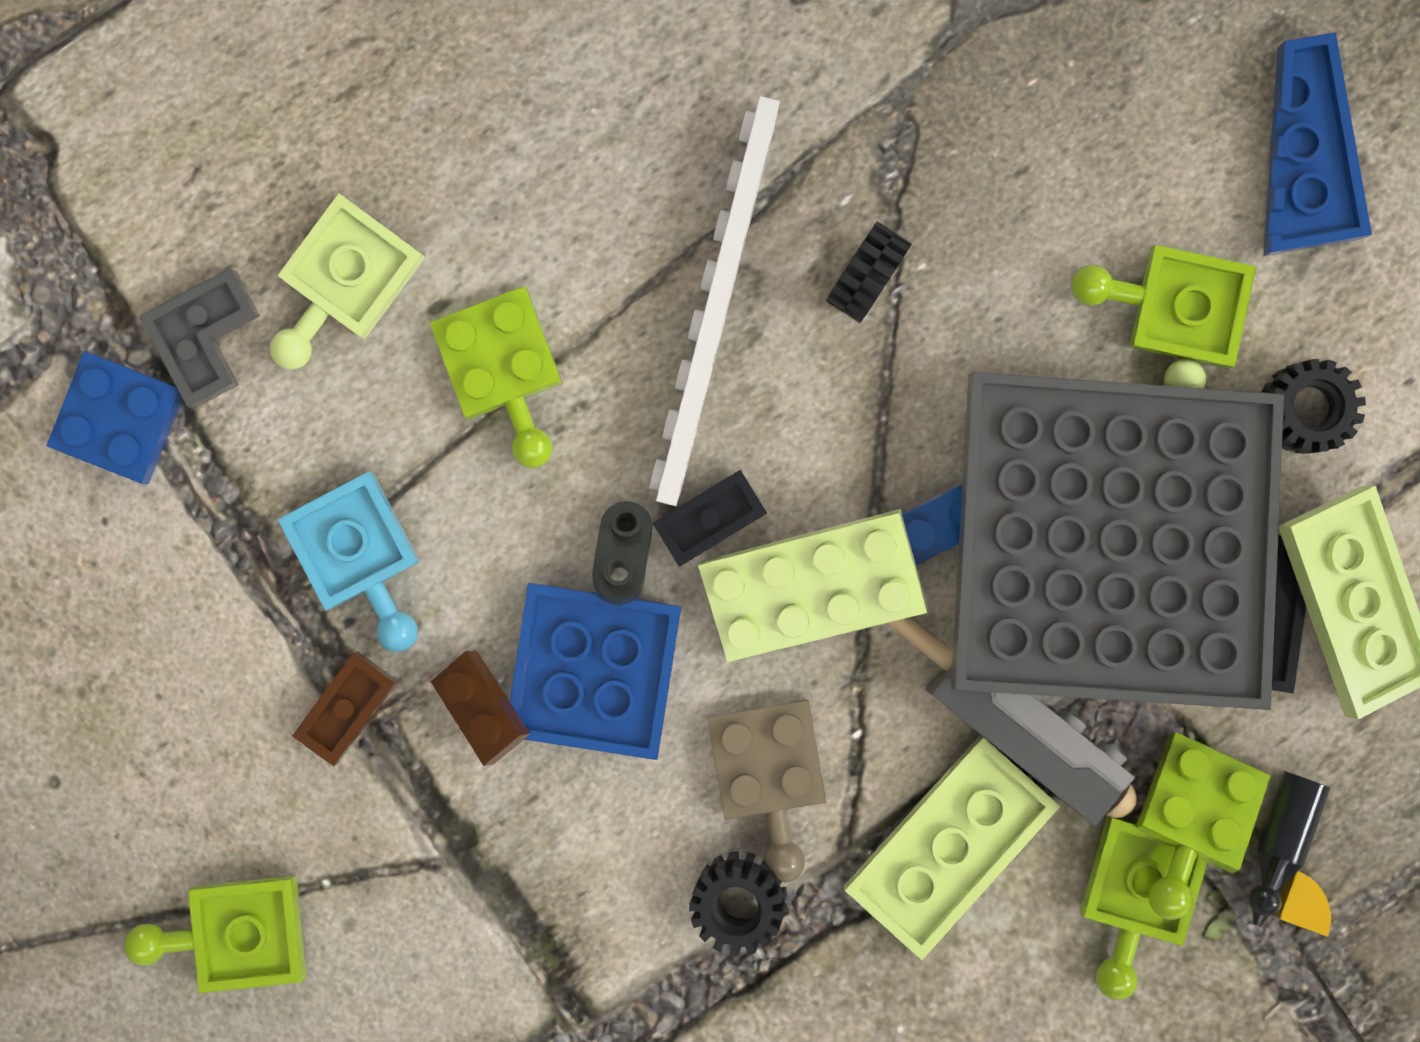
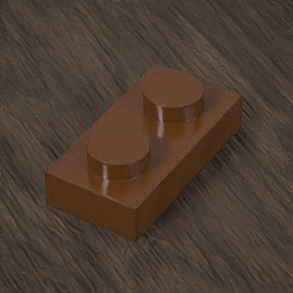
M477 650L465 651L430 681L483 766L494 765L530 735V732Z
M353 652L292 737L334 767L341 761L399 681L360 652Z

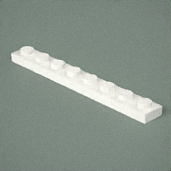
M760 96L756 112L749 110L745 112L739 141L748 143L743 162L733 160L726 187L727 191L735 193L730 212L720 210L713 238L715 241L722 242L718 261H707L701 284V290L709 292L705 311L696 309L694 311L688 340L697 343L692 362L682 359L675 385L676 390L684 391L679 411L669 410L662 439L671 441L666 461L656 460L649 489L658 491L656 501L659 503L678 506L780 105L778 100Z

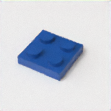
M84 351L46 446L140 484H149L183 398L174 385Z

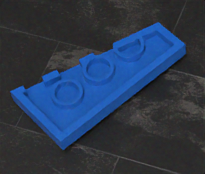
M1336 32L1288 40L1278 47L1263 256L1360 240L1372 235Z

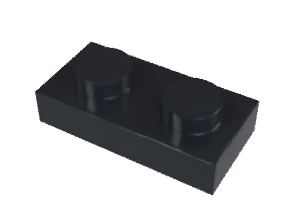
M740 469L652 524L677 565L681 567L763 517L767 512Z

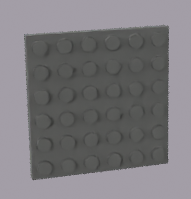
M986 372L970 373L968 375L951 689L1271 710L1284 394Z

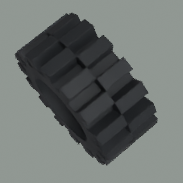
M877 221L840 276L826 302L861 324L912 243Z
M1310 359L1286 366V369L1279 370L1271 376L1274 381L1266 383L1262 392L1284 394L1282 449L1286 451L1296 450L1295 453L1297 454L1326 452L1345 445L1343 440L1351 439L1357 434L1358 431L1353 426L1363 423L1365 414L1357 413V409L1360 406L1366 405L1365 396L1356 397L1355 390L1362 388V385L1358 379L1353 381L1347 379L1352 371L1347 367L1335 368L1337 362L1329 359L1319 362V359ZM1306 387L1320 390L1326 396L1329 403V412L1326 419L1316 427H1310L1300 422L1294 412L1295 398Z
M739 851L730 852L727 860H724L722 855L714 858L711 866L707 864L702 870L691 894L693 896L689 903V911H694L691 918L694 928L702 926L699 937L704 942L711 936L715 938L713 949L721 952L724 944L731 945L730 955L739 956L741 947L746 948L747 955L757 952L759 943L763 948L767 947L771 943L773 935L777 936L787 905L785 903L787 898L786 886L780 887L782 881L769 872L770 868L766 864L765 859L761 865L754 863L756 857L754 853L747 852L745 860L739 859ZM730 887L746 889L755 896L758 903V911L747 919L730 916L720 905V894Z

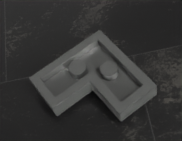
M229 268L139 317L186 406L195 409L239 385L216 339L258 318L260 315L237 271Z

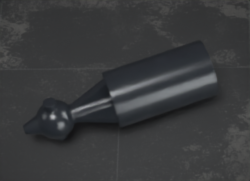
M1287 771L1283 772L1257 847L1262 885L1255 887L1249 895L1254 925L1261 927L1269 916L1275 915L1280 910L1282 900L1278 889L1304 866L1331 787Z

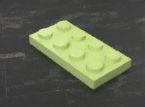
M1360 486L1279 525L1280 534L1345 716L1360 719L1420 688V613L1376 486Z
M900 509L703 560L698 565L727 662L926 614L928 611Z
M979 735L843 886L844 890L917 957L923 960L1061 806L990 742Z

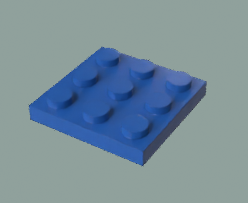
M528 583L510 703L530 732V735L524 740L658 760L682 606L635 599L624 605H613L603 601L595 592Z

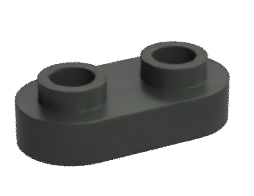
M624 501L610 506L603 514L600 523L592 572L593 587L603 601L613 605H624L634 601L644 587L652 535V521L649 513L641 505L634 502ZM628 519L633 521L636 526L632 531L623 532L618 529L617 524L621 520ZM618 567L623 568L628 572V576L622 581H615L610 578V571Z

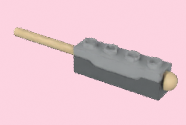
M912 617L887 623L942 668L925 689L929 694L1090 823L1097 826L1105 815L1112 818H1121L1133 811L1136 806L1137 796L1135 789L1130 783L1135 777L1121 767L1127 758L1104 740H1101L1095 746L1081 733L1087 726L1063 707L1055 714L1041 702L1045 697L1043 695L951 689L953 650Z

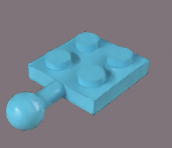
M368 471L277 519L325 611L331 610L365 592L379 619L376 635L381 646L391 652H403L413 646L418 637L417 624L409 614L397 610L383 582L420 563V560L373 472Z

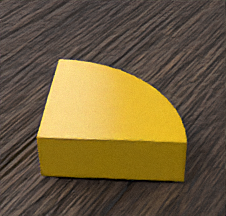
M1297 871L1284 884L1280 895L1282 900L1281 908L1274 916L1328 937L1331 927V911L1328 900L1314 880L1304 873Z

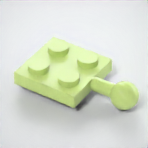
M338 193L278 274V277L311 300L312 303L293 329H284L274 335L269 348L273 361L278 366L288 370L303 367L309 361L312 354L310 340L329 315L365 340L424 261L425 257Z

